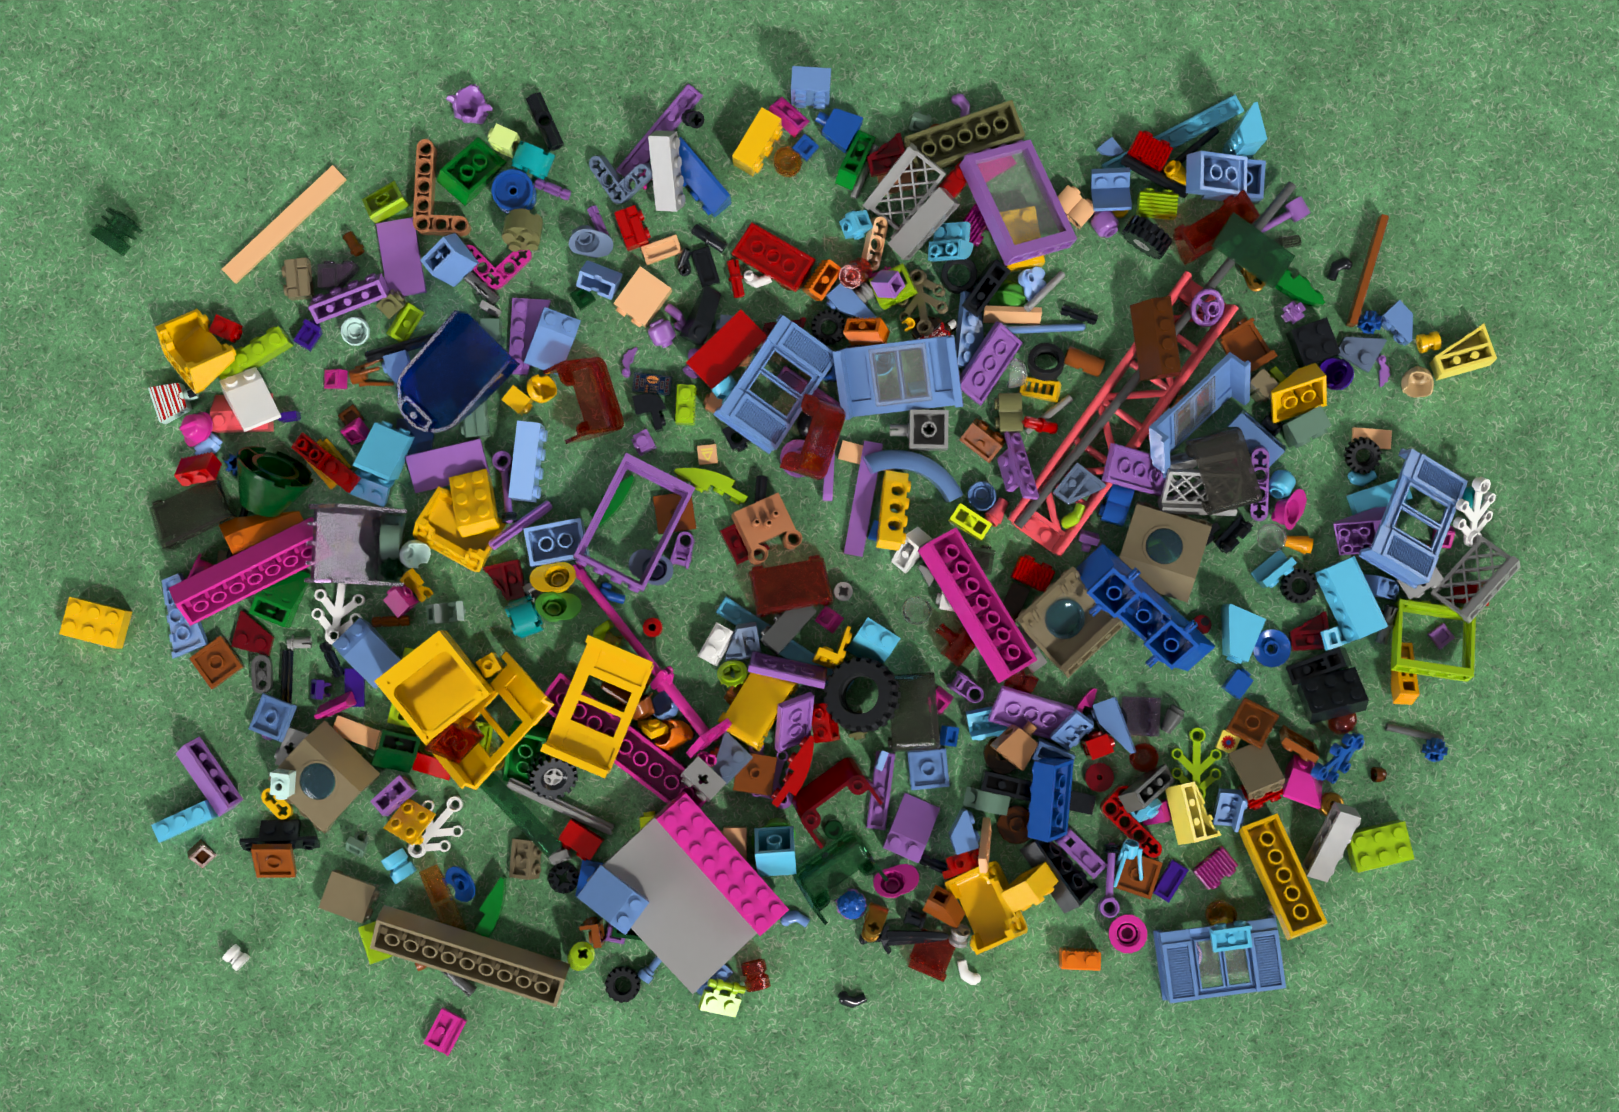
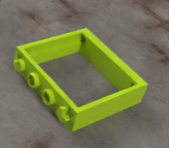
M1408 598L1407 600L1399 599L1394 604V606L1398 607V610L1396 611L1393 621L1394 628L1392 629L1391 671L1468 682L1474 677L1476 617L1468 624L1460 615L1445 604L1436 605L1431 604L1429 601L1416 602ZM1403 612L1463 621L1462 667L1401 658Z

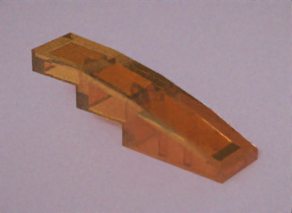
M438 864L420 871L419 874L431 905L436 910L440 923L468 931Z

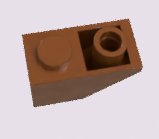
M935 885L923 908L924 912L955 929L958 928L965 915V911L955 896L938 885Z

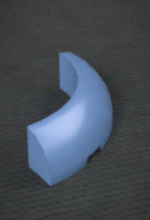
M883 450L863 456L870 474L886 469H903L928 479L941 493L945 502H951L964 495L957 482L947 470L932 459L921 454L905 450Z

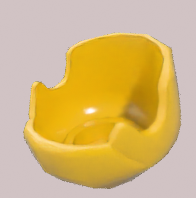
M537 374L527 381V393L532 400L538 403H546L557 395L555 382L548 375L539 376Z

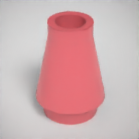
M999 498L985 513L984 519L992 523L993 527H997L1002 522L1009 502Z

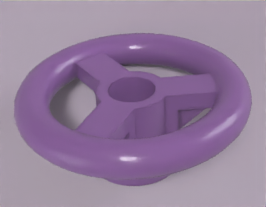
M1214 289L1199 291L1194 296L1190 305V314L1193 321L1202 327L1216 324L1224 312V300L1221 294ZM1210 294L1213 295L1216 299L1213 301L1204 302L1200 298L1204 295ZM1196 305H1199L1202 309L1203 321L1197 316Z

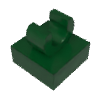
M578 288L570 293L580 311L596 301L591 291L589 292L582 288Z

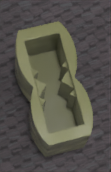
M998 393V398H994V409L998 410V417H995V429H999V433L1023 432L1022 393Z

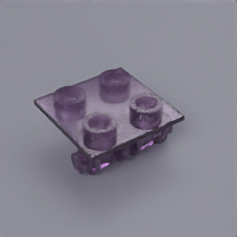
M1122 696V708L1127 713V727L1130 735L1160 737L1161 698Z

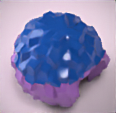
M849 888L847 892L835 900L837 912L845 919L852 920L862 917L867 907L864 895L859 893L857 889Z

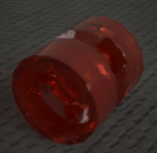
M858 257L853 259L840 269L839 280L841 284L848 289L859 287L871 277V264L864 258Z
M1022 669L1007 678L1003 686L1031 694L1039 678L1031 673L1025 674V670Z
M756 959L741 964L742 974L747 977L744 981L747 992H755L771 986L769 975L765 974L767 970L765 959Z

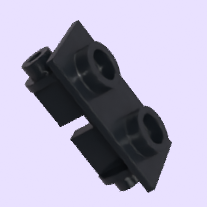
M1240 514L1219 535L1214 543L1222 553H1231L1240 543L1236 538L1244 539L1252 531L1253 525L1249 521L1246 522Z

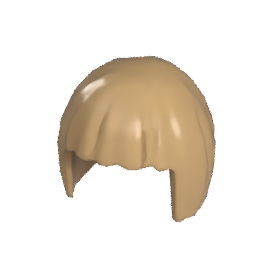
M1420 366L1409 369L1401 380L1402 391L1413 398L1431 395L1434 389V380L1431 372Z

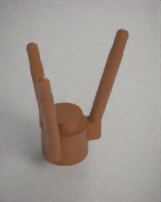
M384 359L370 363L367 362L363 365L355 366V369L349 370V377L353 385L359 384V387L394 385L393 382L365 381L368 379V373L380 370V367L365 368Z

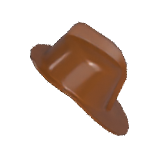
M649 692L640 698L632 719L643 720L655 713L650 697L654 692ZM619 703L613 706V708L625 711L626 705Z

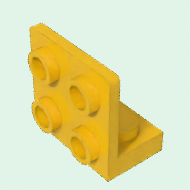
M847 626L843 631L835 653L832 648L823 646V648L819 647L814 654L812 662L833 669L836 665L840 666L846 654V651L843 649L847 647L853 634L850 633L851 627Z

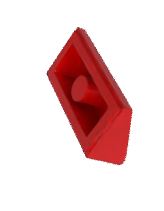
M420 751L417 752L412 770L450 780L451 776L435 756Z

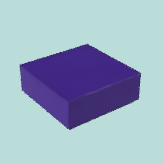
M298 411L280 413L281 418L278 420L282 423L300 421L301 414Z

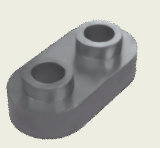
M258 655L251 663L252 688L255 692L262 694L269 692L273 687V663L270 657ZM262 661L266 663L265 668L260 667ZM262 680L266 682V686L264 688L260 685Z

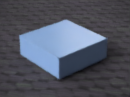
M880 751L875 765L876 769L883 770L889 752Z

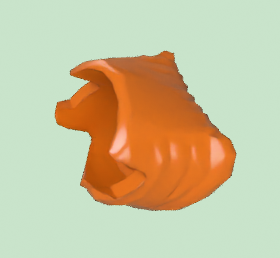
M676 719L664 720L662 722L668 726V733L654 738V744L672 755L679 746L693 738V731L683 721Z

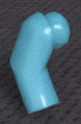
M1372 470L1365 475L1350 471L1347 477L1352 484L1365 486L1375 480L1377 475Z

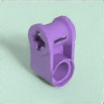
M681 532L677 536L670 559L673 565L676 564L689 569L695 543L692 533ZM683 535H689L691 538V542L687 546L681 543Z
M957 670V675L950 684H947V687L958 695L963 696L969 702H980L984 697L983 690L972 682L970 678ZM972 689H977L980 692V697L977 700H973L969 696Z

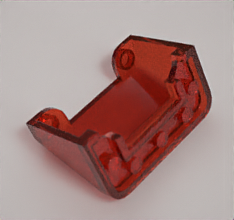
M805 393L801 408L805 414L813 418L801 454L788 452L784 455L780 468L820 480L828 472L846 414L840 406Z
M820 555L808 557L809 560L767 568H763V565L752 567V571H749L748 574L756 617H766L770 612L776 614L777 612L799 608L816 607L818 603L822 606L832 605L833 596L824 558H820Z

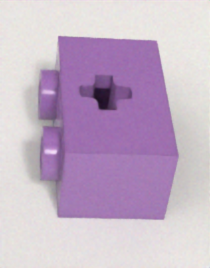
M399 775L370 802L382 816H390L418 790L406 776Z

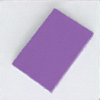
M811 692L778 704L775 749L777 752L796 746L804 736L809 737L811 735L814 695Z

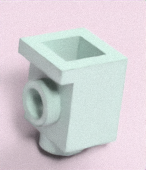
M276 769L270 772V795H275L276 799L285 800L287 797L295 794L296 771Z

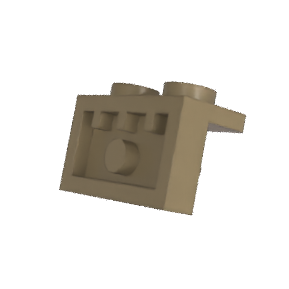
M512 838L509 877L525 880L539 879L541 854L543 851L542 840Z

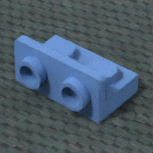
M1075 709L1050 734V738L1067 751L1070 750L1073 746L1078 745L1085 734H1089L1093 730V716L1089 714L1086 717Z

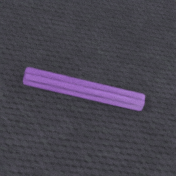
M543 502L488 542L489 546L496 550L524 530L523 528L528 527L553 508L550 502Z

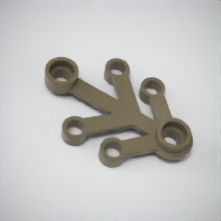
M915 269L909 275L918 294L915 295L911 302L909 299H906L904 303H898L901 308L907 307L899 315V319L902 322L905 316L912 318L911 315L918 306L920 321L917 324V330L922 336H929L932 334L934 327L928 320L926 303L936 308L940 314H945L948 311V305L946 302L939 301L924 293L923 286L932 290L936 297H943L946 291L941 284H935L928 280L923 270Z

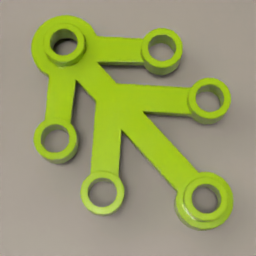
M1195 727L1189 732V738L1192 741V763L1183 755V751L1179 748H1174L1171 751V757L1178 760L1192 774V782L1195 781L1204 799L1206 796L1205 790L1215 780L1220 779L1222 773L1219 769L1212 768L1209 771L1210 775L1201 783L1200 775L1215 761L1219 760L1222 757V753L1218 749H1212L1209 752V756L1200 764L1201 742L1204 741L1206 734L1203 729ZM1196 731L1200 734L1197 739L1193 737V733ZM1179 750L1180 756L1176 758L1174 752ZM1214 751H1217L1219 753V756L1217 758H1213L1212 753ZM1175 767L1171 770L1173 778L1178 779L1181 784L1190 782L1183 775L1182 769ZM1175 770L1180 771L1178 777H1175L1173 774ZM1215 770L1219 773L1216 778L1212 776V772Z

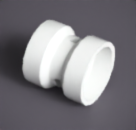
M237 944L233 945L222 957L225 962L232 964V968L235 971H238L250 958L247 953L240 951L241 948Z

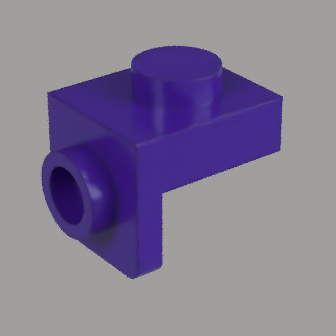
M304 319V325L293 341L311 352L323 332L319 323L316 324L312 319L310 321Z

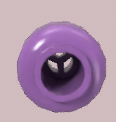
M1095 211L1091 219V226L1099 237L1109 238L1118 231L1119 221L1112 211Z
M661 318L649 324L648 334L655 346L662 345L665 348L673 343L672 339L675 338L676 333L670 321Z

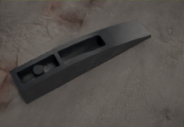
M983 769L980 790L1031 802V780ZM1071 790L1069 810L1092 815L1096 796Z

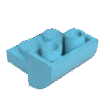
M956 222L942 224L934 233L933 241L929 242L928 261L967 259L973 250V243L969 242L971 223Z

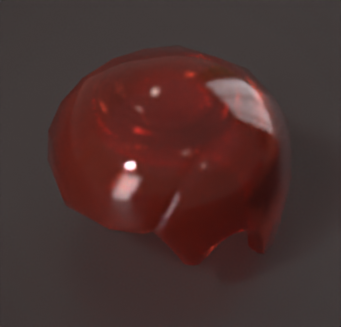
M1356 713L1327 720L1328 728L1336 735L1350 733L1357 723Z
M1148 743L1137 744L1135 746L1136 752L1129 755L1130 764L1139 772H1150L1158 764V751L1153 745Z

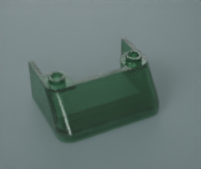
M853 830L845 832L840 838L835 839L796 867L797 874H793L795 882L810 907L824 925L828 922L821 910L830 903L831 897L828 891L859 870L863 875L869 876L878 871L885 882L889 880L861 838Z

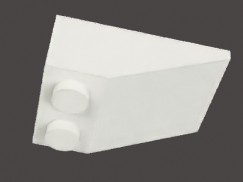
M256 367L219 381L224 397L244 432L281 418L271 394Z

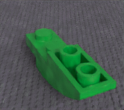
M1266 252L1260 258L1262 265L1271 273L1267 277V281L1281 293L1308 306L1319 308L1325 303L1323 295L1310 286L1311 283L1306 277L1299 274L1293 279L1291 272L1278 263L1279 260L1274 254Z

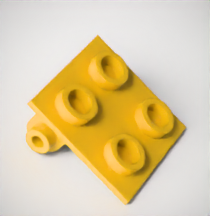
M409 798L398 808L383 828L412 846L413 844L420 845L424 841L422 837L423 831L436 814Z

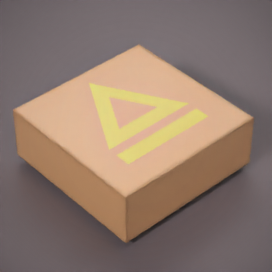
M716 444L697 446L699 465L718 464Z

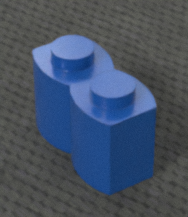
M1113 484L1104 496L1107 497L1105 504H1101L1098 515H1101L1100 520L1120 527L1124 526L1135 490Z

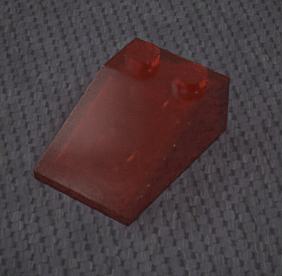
M461 716L435 736L424 749L459 764L485 735L473 720Z

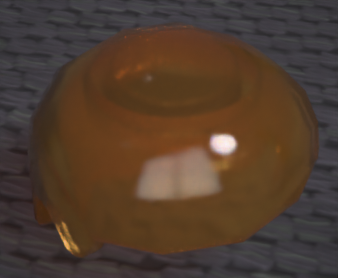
M790 146L779 148L775 152L773 165L779 175L791 178L800 172L802 161L799 153L793 151Z
M1216 900L1207 906L1205 918L1209 925L1234 923V921H1237V912L1228 901Z

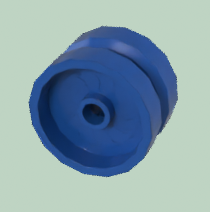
M515 169L503 171L496 176L492 183L491 192L493 199L502 212L509 214V211L513 209H527L530 211L533 209L537 199V192L531 179L524 172Z

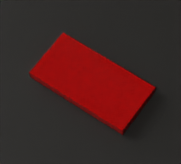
M752 222L731 253L735 258L794 292L798 290L816 262L815 258Z
M740 309L686 364L713 389L727 378L768 336Z

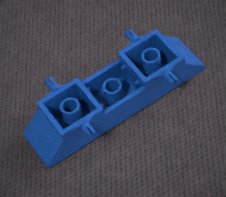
M1103 543L1076 567L1082 582L1087 588V594L1096 603L1089 610V613L1095 616L1102 609L1114 618L1118 617L1144 641V645L1153 655L1145 662L1150 668L1160 661L1165 663L1171 670L1179 668L1189 671L1215 648V645L1196 628L1198 624L1195 620L1192 619L1189 622L1138 576L1141 572L1137 571L1136 567L1133 570L1130 569Z

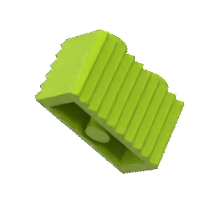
M1144 188L1143 191L1138 193L1136 215L1145 218L1174 220L1177 217L1179 195L1173 194L1174 191L1163 190L1161 193L1155 192V189Z
M677 384L676 425H695V398H697V388L695 385Z

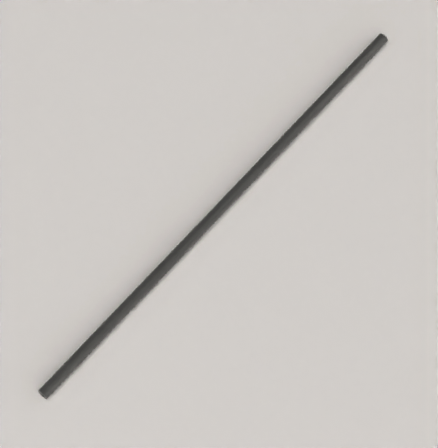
M1290 181L1286 184L1203 289H1215L1295 190V184ZM1210 294L1204 295L1200 299L1205 301ZM1190 305L1175 322L1176 336L1192 318ZM1196 305V311H1197V310L1200 308L1199 305ZM1138 369L1038 492L1039 498L1037 500L1033 499L1014 522L1016 526L1021 529L1139 384Z

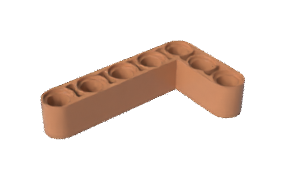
M422 139L418 142L416 148L413 226L422 235L447 236L456 233L460 237L467 236L471 231V225L465 217L434 215L437 149L430 140ZM427 146H430V152L426 154L423 153V149ZM425 165H430L429 171L422 172V168ZM429 184L428 190L421 191L422 185ZM427 202V209L420 210L421 204ZM427 221L426 228L420 229V223ZM441 222H446L447 225L444 229H438V225ZM463 222L466 224L463 230H457L459 223Z

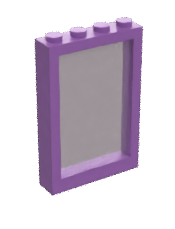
M1031 139L1026 141L1018 140L1010 145L1002 144L995 149L986 148L979 153L971 152L964 156L963 161L959 165L1005 266L1070 248L1077 240Z

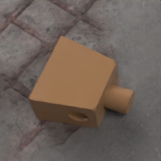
M1029 721L1022 729L1012 724L990 746L1016 768L1023 771L1038 746V743L1031 738L1037 727Z

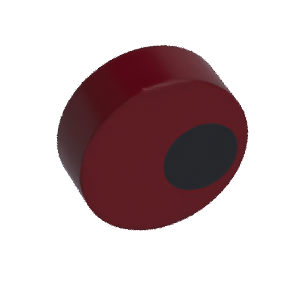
M1198 615L1193 618L1198 624L1196 628L1202 634L1210 631L1212 623L1207 616Z

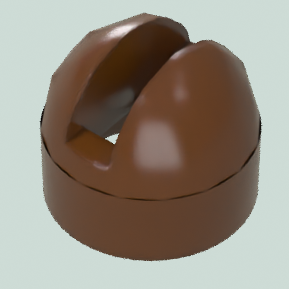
M1372 767L1371 780L1373 782L1384 781L1387 776L1386 770L1382 767Z

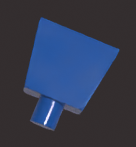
M834 108L830 116L820 111L815 122L824 126L822 136L846 154L863 124V117Z

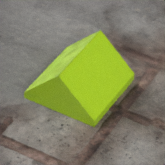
M395 180L362 199L369 217L375 224L381 223L409 206Z

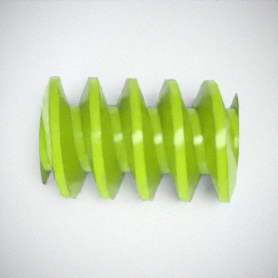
M587 942L576 943L567 956L570 968L575 971L585 970L594 960V948ZM582 953L584 956L580 959L578 956Z

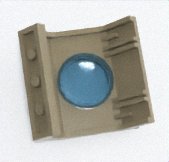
M1138 502L1119 559L1132 570L1136 567L1137 571L1141 572L1138 576L1158 594L1188 603L1212 524L1203 519L1191 518L1186 514L1166 513L1150 503Z
M1073 566L1065 570L1055 583L1053 582L1047 587L1046 592L1041 596H1037L1027 609H1023L1018 614V618L1015 619L1016 623L1037 644L1045 656L1067 678L1124 627L1118 617L1114 618L1102 609L1095 616L1089 613V610L1096 603L1087 594V588L1082 582L1079 572Z
M326 721L306 736L277 768L296 771L295 794L287 797L286 800L288 803L294 804L299 809L300 814L308 818L313 823V826L324 834L331 829L336 819L369 785L371 786L375 783L380 775Z

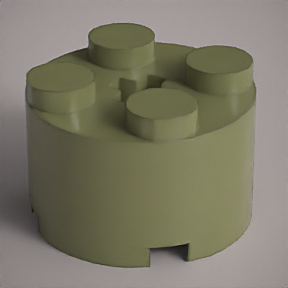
M513 209L509 211L504 220L503 241L514 252L519 250H538L542 235L543 219L537 213L535 215L530 214V210Z

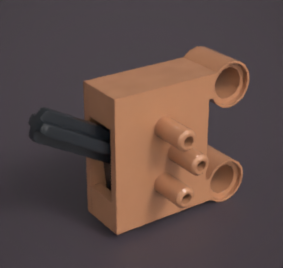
M763 475L756 477L754 504L742 508L731 515L748 551V559L754 565L763 563L768 557L767 549L760 545L782 534H784L782 543L787 549H795L802 542V534L796 530L779 493L766 498L767 477ZM789 535H793L796 538V544H791L788 541ZM754 551H760L762 559H756Z

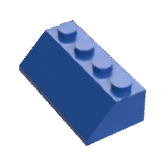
M680 137L679 155L682 159L681 175L684 178L683 187L687 185L691 190L689 194L695 201L699 200L703 204L701 207L708 216L711 214L715 218L732 204L731 196L682 137Z
M1042 758L1034 761L1032 766L1033 780L1030 787V815L1027 823L1029 838L1051 842L1067 835L1074 759Z

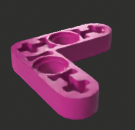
M465 245L469 251L474 250L472 254L479 264H487L488 268L485 272H479L477 269L478 265L473 271L484 282L488 283V286L493 290L501 289L532 259V252L530 250L513 251L495 268L473 245ZM520 251H527V258H520L518 260L520 265L518 266L517 263L514 260H512V258L515 257V259L517 260L520 257ZM507 263L514 264L513 272L506 273L504 271ZM490 272L495 278L500 277L498 285H491L493 281L487 276Z

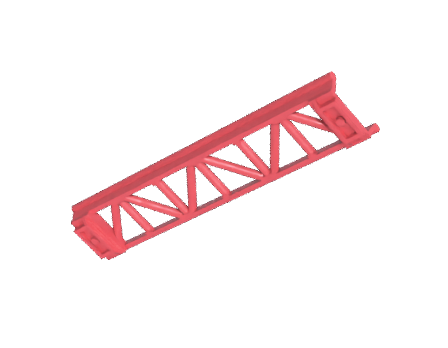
M1188 271L1183 273L1168 294V296H1171L1172 307L1178 299L1189 306L1194 296L1203 289V287L1192 280V275ZM1209 295L1204 302L1213 301L1216 298L1213 295ZM1224 303L1222 317L1216 324L1211 326L1198 346L1180 334L1176 336L1177 342L1192 353L1181 368L1179 376L1174 379L1173 377L1165 378L1166 382L1162 379L1150 380L1160 387L1161 390L1132 391L1126 398L1160 397L1142 424L1120 408L1114 413L1137 430L1125 447L1138 450L1148 436L1149 426L1169 407L1239 308L1236 305ZM1200 307L1196 312L1199 319L1203 321V312ZM1173 315L1174 323L1181 315ZM1135 342L1035 479L1038 492L1055 473L1056 468L1071 447L1079 443L1081 440L1079 436L1097 411L1100 416L1119 392H1111L1127 369L1130 367L1137 371L1138 362L1135 361L1137 357ZM1108 421L1103 427L1109 450L1110 443L1115 444ZM1090 445L1085 449L1091 456L1104 465L1106 464L1107 457ZM1105 467L1085 469L1093 475H1103ZM1104 482L1106 487L1091 494L1087 501L1083 498L1076 501V504L1084 505L1085 509L1079 523L1065 531L1060 527L1052 492L1046 498L1051 522L1038 512H1035L1022 529L1016 526L1014 522L1033 500L1026 498L1020 500L1007 519L1017 529L1046 550L1061 557L1113 484Z

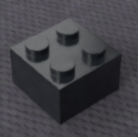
M1327 317L1286 333L1299 368L1318 363L1341 353Z

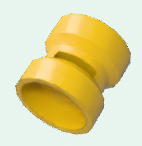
M1437 331L1430 332L1428 335L1419 334L1416 336L1419 353L1428 352L1430 349L1433 351L1441 349V337Z

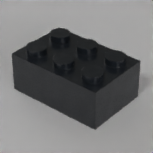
M1356 667L1299 680L1297 692L1310 724L1366 711L1369 699Z

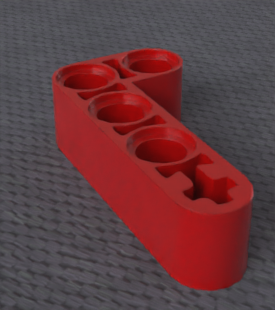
M1122 784L1116 786L1101 802V812L1129 839L1135 840L1133 837L1134 832L1141 830L1142 837L1135 840L1139 843V848H1142V852L1149 857H1158L1162 852L1161 844L1126 812L1118 797L1119 791L1127 789L1128 786ZM1111 802L1114 804V810L1111 813H1107L1105 806ZM1123 816L1128 818V823L1125 826L1119 824V820ZM1147 841L1149 844L1153 845L1155 851H1149L1150 848L1146 844H1144V842Z

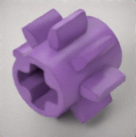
M1292 301L1282 308L1284 314L1281 317L1285 323L1291 321L1294 324L1305 316L1303 311L1306 308L1301 302L1296 304L1295 301Z

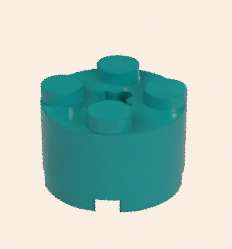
M520 140L511 162L512 166L525 173L530 170V174L544 180L549 174L555 155L550 152L546 153L543 149Z
M531 595L508 603V606L504 607L507 616L511 617L513 621L511 628L514 635L521 639L544 631V628L540 626L543 624L541 616L536 611L535 604L532 605L530 601L533 600Z

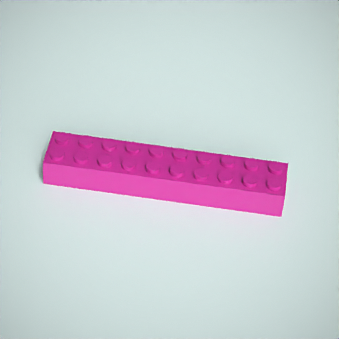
M563 672L558 674L545 691V695L554 704L548 713L557 718L572 681ZM583 689L582 695L601 702L587 690ZM579 700L571 720L614 737L621 718ZM630 724L614 763L667 804L685 791L695 804L701 808L706 800L702 801L695 794L697 791L692 786L689 788L681 781L683 778L680 775L687 767L668 754V752L656 746L655 742ZM699 778L698 783L702 784L705 783V781L702 778Z

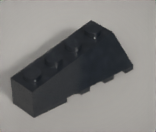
M1032 839L1020 849V852L1032 868L1046 862L1059 882L1054 886V891L1050 894L1064 914L1080 907L1098 888L1094 882L1090 883L1086 879L1087 875L1083 871L1079 872L1073 866L1074 862L1069 857L1066 858L1061 854V849L1053 841L1044 842Z

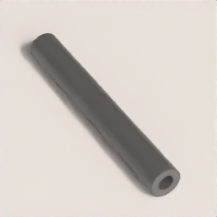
M1386 723V731L1426 740L1439 738L1444 741L1443 735Z

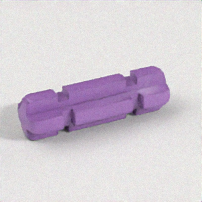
M537 178L534 187L539 190L543 189L544 192L557 197L560 196L564 200H569L571 196V191L562 189L560 186L545 182V180Z
M597 206L589 207L587 211L590 217H592L591 220L595 229L609 235Z

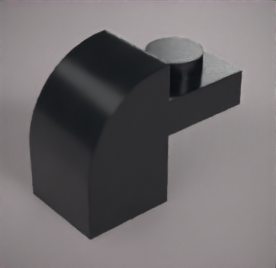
M649 393L632 396L636 416L652 414L655 431H664L663 426H666L664 414L660 415V412L667 411L664 402L658 396Z

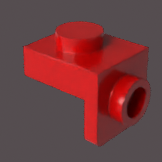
M216 314L208 332L236 343V340H239L242 336L243 326Z

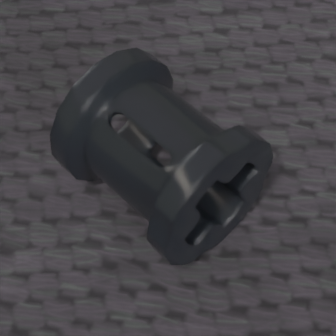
M693 109L685 110L681 117L682 122L686 126L696 129L703 126L705 120L701 112L694 111Z
M1271 412L1260 422V425L1266 427L1274 437L1282 430V425L1285 424L1284 422L1273 423Z
M908 907L903 923L916 925L922 930L927 913H920Z

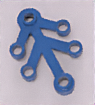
M1346 733L1342 738V743L1347 747L1343 748L1339 744L1334 743L1330 748V753L1335 757L1325 765L1317 763L1311 770V776L1317 780L1323 781L1326 779L1334 784L1339 777V774L1336 773L1337 770L1345 774L1350 769L1351 764L1348 762L1354 751L1360 750L1364 745V736L1360 733Z

